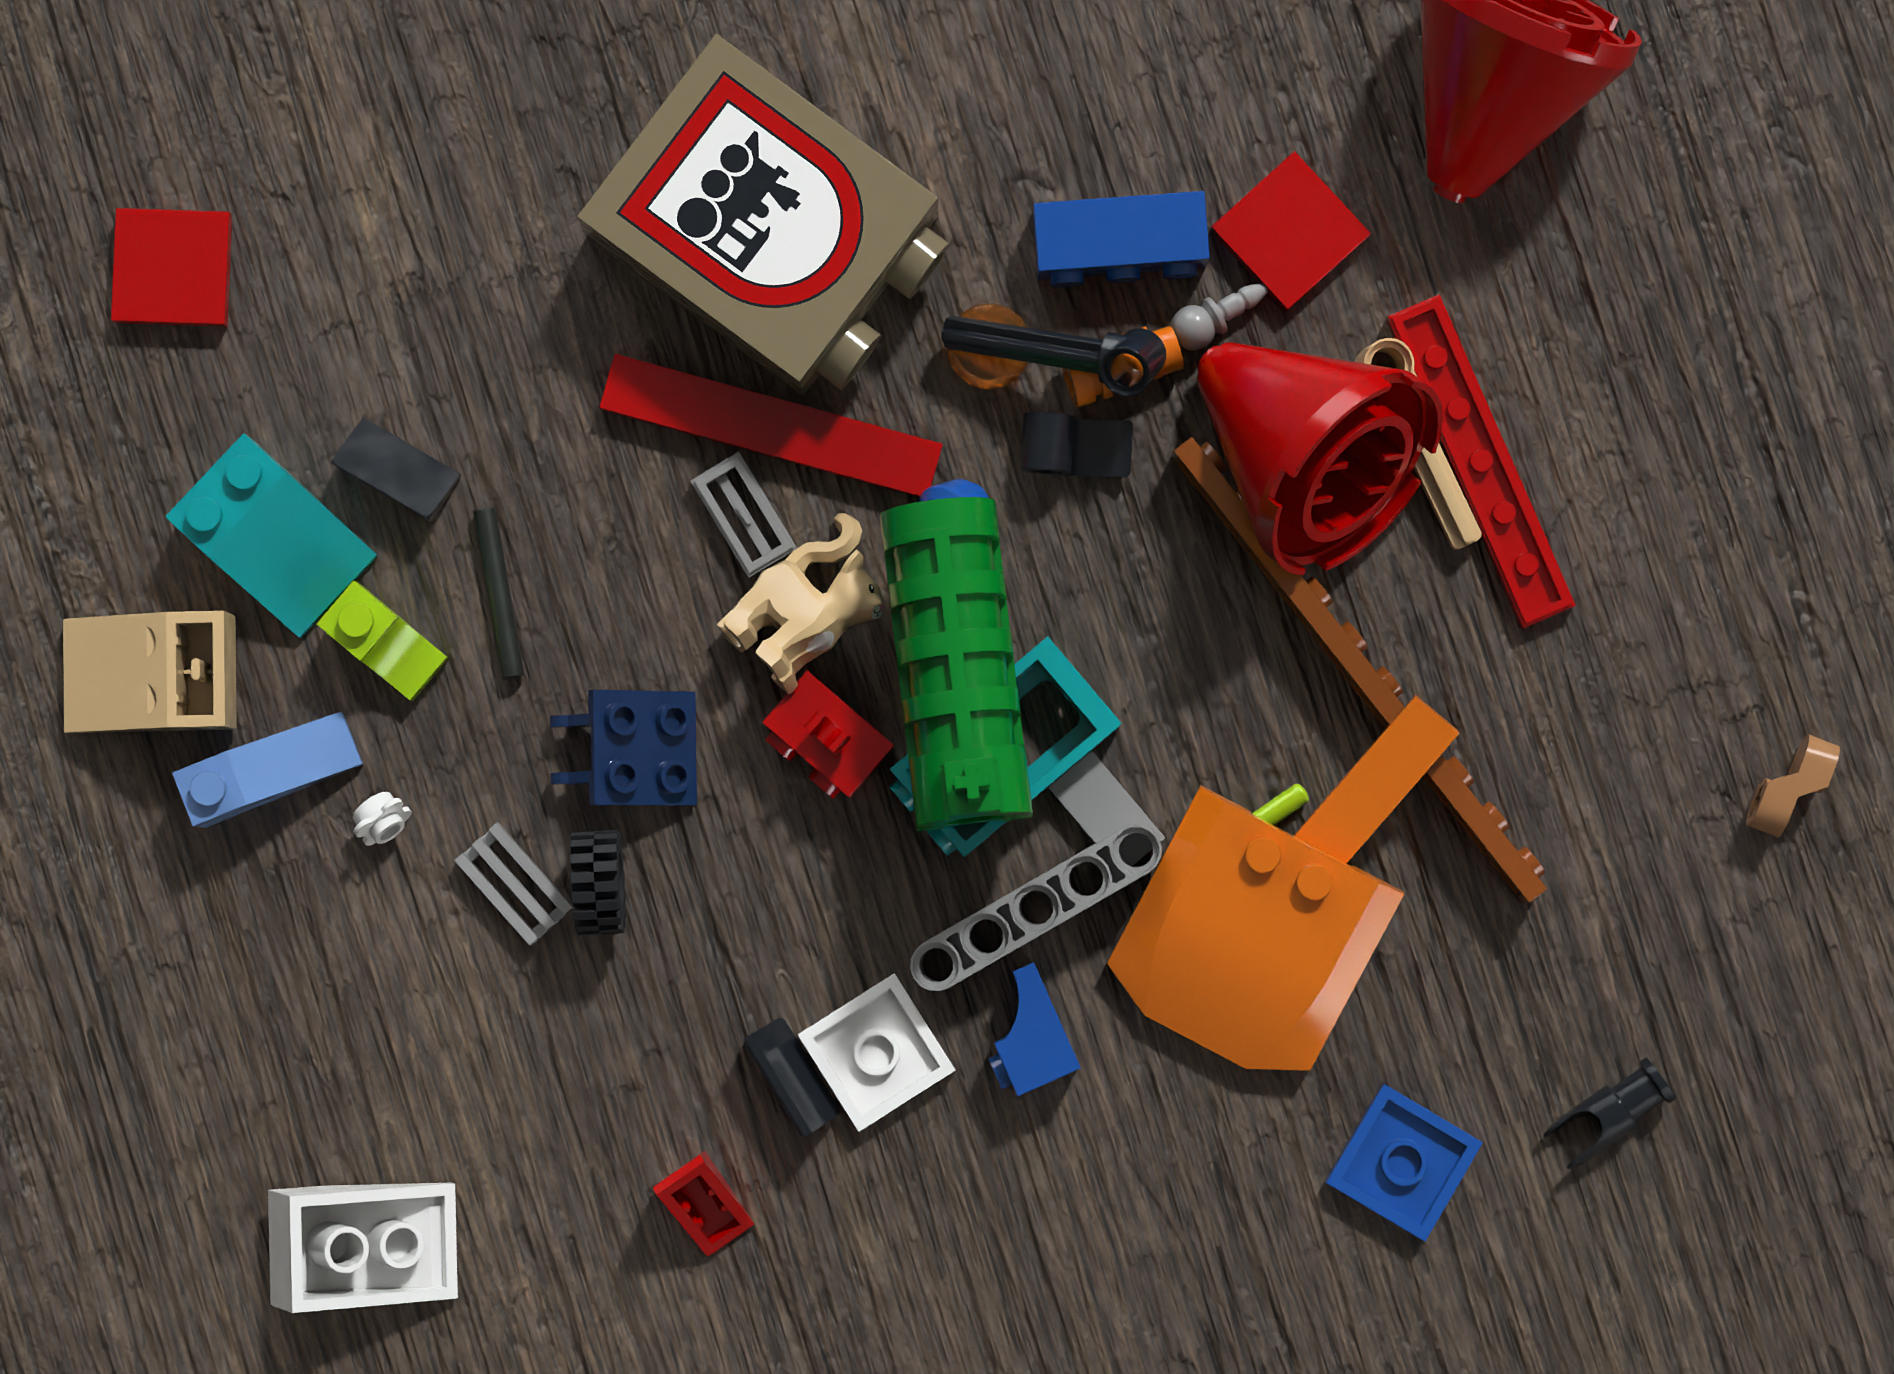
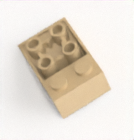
M185 611L63 619L64 733L237 730L236 620L234 615L226 611Z

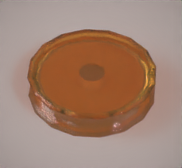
M994 303L975 305L962 312L959 316L1026 327L1022 318L1010 308ZM947 349L948 359L955 373L969 385L982 389L1002 388L1015 381L1027 367L1028 363Z

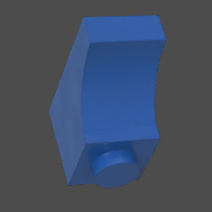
M1034 962L1012 971L1018 994L1015 1019L1005 1037L994 1042L998 1054L988 1058L1001 1088L1004 1089L1013 1085L1017 1096L1081 1068Z

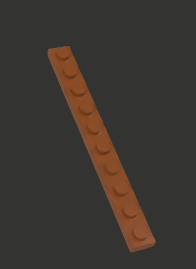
M1193 437L1189 438L1173 451L1171 455L1173 461L1382 727L1386 729L1404 708L1397 698L1404 693L1399 683L1384 666H1381L1378 670L1373 668L1362 654L1368 648L1367 643L1350 622L1346 621L1340 626L1327 609L1333 603L1332 599L1313 576L1305 581L1301 575L1287 572L1265 554L1258 542L1239 490L1234 491L1221 474L1227 469L1226 464L1208 442L1199 446ZM1441 754L1422 776L1518 900L1521 903H1530L1547 890V887L1539 879L1546 873L1544 868L1527 847L1523 846L1517 851L1506 837L1504 832L1510 826L1500 811L1490 801L1482 806L1468 787L1475 782L1462 763L1455 756L1446 760Z

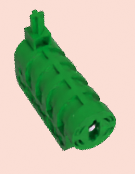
M958 497L915 502L885 510L880 514L917 832L944 829L946 826L1032 818L1033 809L1022 733L1020 701L1016 683L1012 635L1009 625L996 502L993 499L984 497Z

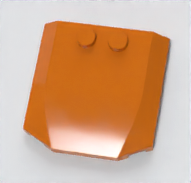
M1200 785L1113 949L1107 964L1146 1017L1245 1069L1310 1071L1401 902L1404 892L1354 865L1350 866L1251 814V811Z

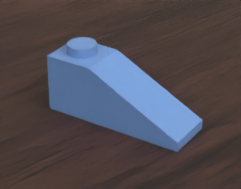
M341 711L227 750L172 772L192 826L206 828L364 764L345 716Z

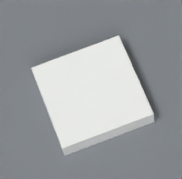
M895 973L798 1034L858 1132L956 1070Z

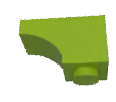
M354 580L317 622L321 629L412 702L449 659L369 590Z

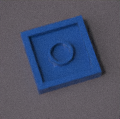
M1381 1083L1324 1182L1421 1240L1426 1241L1483 1142L1391 1087Z

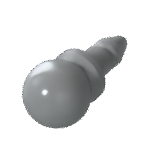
M1263 283L1244 286L1236 294L1232 293L1224 297L1217 304L1210 297L1202 300L1201 306L1190 305L1181 308L1171 321V327L1175 332L1179 346L1191 351L1206 347L1214 338L1215 333L1222 335L1228 331L1226 321L1241 315L1245 309L1250 310L1255 307L1269 292L1268 288Z

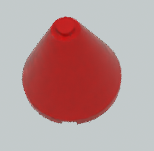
M1420 0L1427 177L1435 183L1433 191L1443 198L1457 203H1464L1466 197L1478 198L1632 66L1642 43L1639 34L1629 29L1623 41L1613 33L1619 18L1589 0Z
M1227 342L1210 348L1204 353L1198 364L1197 384L1258 542L1265 554L1289 573L1304 575L1306 569L1302 566L1314 562L1327 571L1346 562L1366 548L1395 520L1420 486L1422 481L1411 472L1423 448L1431 454L1436 453L1443 424L1441 401L1431 387L1409 371L1234 342Z

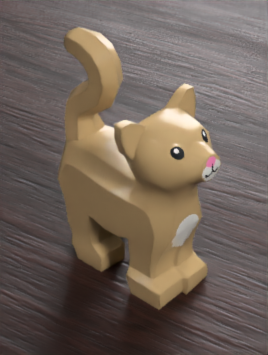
M839 513L833 518L835 527L841 534L838 539L831 542H807L794 550L785 560L762 571L754 586L717 624L725 639L741 653L757 641V632L762 627L773 625L777 631L770 638L763 640L755 653L773 672L772 680L788 695L797 688L798 684L795 674L804 665L831 649L849 626L878 619L882 616L885 609L881 599L880 586L864 570V557L857 550L862 534L860 523L846 513ZM849 557L828 591L824 594L817 590L805 576L808 567L814 563H837Z

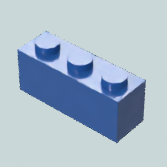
M1205 191L1034 203L1033 205L1037 280L1050 279L1051 287L1083 285L1084 276L1106 275L1108 283H1130L1141 280L1140 272L1163 271L1164 279L1192 278L1197 276V268L1207 267L1210 259Z

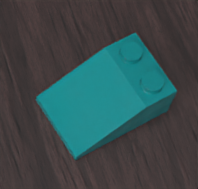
M245 433L234 442L165 516L207 557L299 638L306 634L334 604L351 582L355 581L378 557L368 545Z

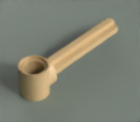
M1380 339L1361 350L1355 359V362L1371 364L1376 352H1384L1394 359L1396 369L1406 370L1417 376L1414 371L1415 362L1411 350L1398 339ZM1438 444L1436 453L1433 454L1423 448L1414 470L1418 479L1422 481L1421 485L1450 546L1454 550L1466 547L1479 540L1482 532L1440 444Z

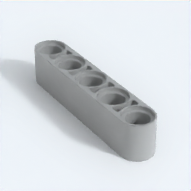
M1132 824L1119 829L922 943L915 949L911 957L910 970L913 979L919 986L929 991H941L978 972L1151 872L1158 866L1162 858L1163 846L1160 837L1153 829L1145 825ZM1133 833H1141L1147 836L1153 846V855L1150 861L1140 867H1133L1127 864L1120 854V845L1123 839ZM1091 862L1097 865L1102 872L1103 884L1100 890L1093 895H1082L1072 886L1071 873L1079 863ZM1031 891H1041L1047 894L1052 901L1053 913L1045 923L1034 924L1023 916L1021 903L1024 896ZM980 920H992L1002 929L1003 942L994 952H983L973 943L972 930ZM933 948L947 951L953 961L951 975L942 981L929 978L922 966L925 954Z

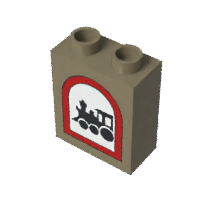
M717 33L577 216L587 237L802 396L806 394L819 375L840 390L853 379L881 338L880 333L861 319L888 284L908 299H911L933 273L950 245L930 230L938 218V197Z

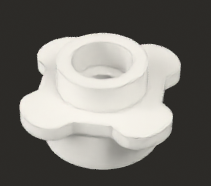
M390 792L378 793L364 801L355 810L352 817L356 823L354 833L357 837L364 836L362 840L367 846L375 843H386L395 838L404 829V822L409 819L412 811L408 806L402 807L403 802L401 799L394 798Z

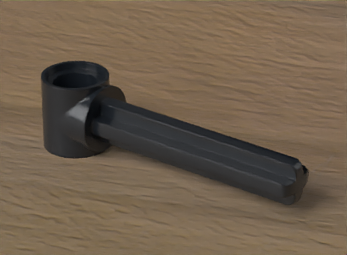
M952 315L946 318L941 334V341H943L944 347L947 349L1096 373L1100 383L1105 384L1113 393L1126 397L1141 393L1163 368L1166 361V348L1163 341L1154 332L1144 328L1131 329L1124 334L1109 332L1104 340ZM1124 354L1136 357L1140 361L1143 371L1130 367L1124 358Z

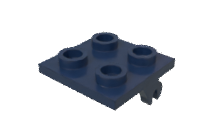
M588 690L587 714L550 716V728L591 727V771L550 773V785L589 784V805H697L695 692Z

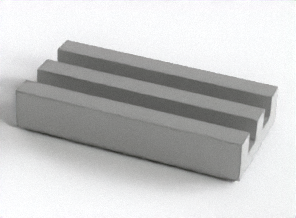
M739 452L691 480L693 487L749 579L758 575L759 572L767 567L778 563L779 560L787 555L789 556L797 549ZM733 469L737 470L780 541V546L771 550L726 473ZM715 480L762 555L753 562L706 486Z
M498 822L484 836L477 839L466 852L454 860L529 946L538 941L573 909L571 903ZM495 841H499L557 908L550 914L545 911L490 849V846ZM481 856L540 922L532 929L473 863L477 857Z

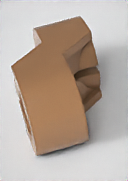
M1807 734L1795 754L1788 775L1773 780L1764 778L1758 784L1748 810L1746 825L1777 838L1781 836L1789 822L1798 797L1812 792L1822 793L1829 786L1839 758L1840 746Z

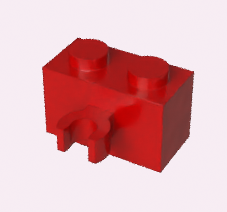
M807 670L797 681V688L791 694H786L762 722L772 731L765 741L789 762L797 754L814 768L808 778L833 800L840 791L851 799L895 747Z

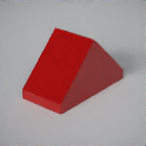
M706 1151L694 1157L653 1187L657 1197L707 1257L755 1225Z

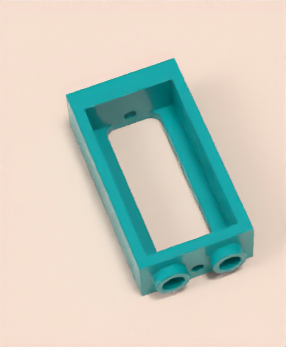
M1048 636L1014 664L1019 700L1043 681L1052 682L1078 712L1079 723L1027 767L1031 801L1122 724ZM907 754L890 768V772L897 780L889 788L904 806L912 812L914 804ZM996 820L946 826L944 829L927 830L926 832L947 856L957 850L965 858L1008 821Z

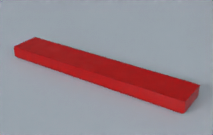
M1440 294L1387 316L1386 321L1394 339L1405 343L1413 354L1415 362L1414 371L1417 377L1431 387L1441 401L1443 424L1439 443L1482 532L1481 539L1520 628H1526L1576 606Z
M614 354L599 407L600 410L918 498L928 487L932 486L943 444L619 354Z

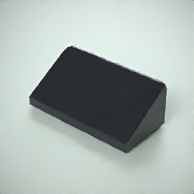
M364 417L331 461V464L432 524L461 477L460 473Z
M783 1018L775 1019L744 1038L745 1042L743 1043L800 1136H808L839 1114L838 1105Z

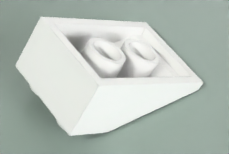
M455 1183L332 1185L268 1190L270 1303L272 1306L291 1313L458 1298Z

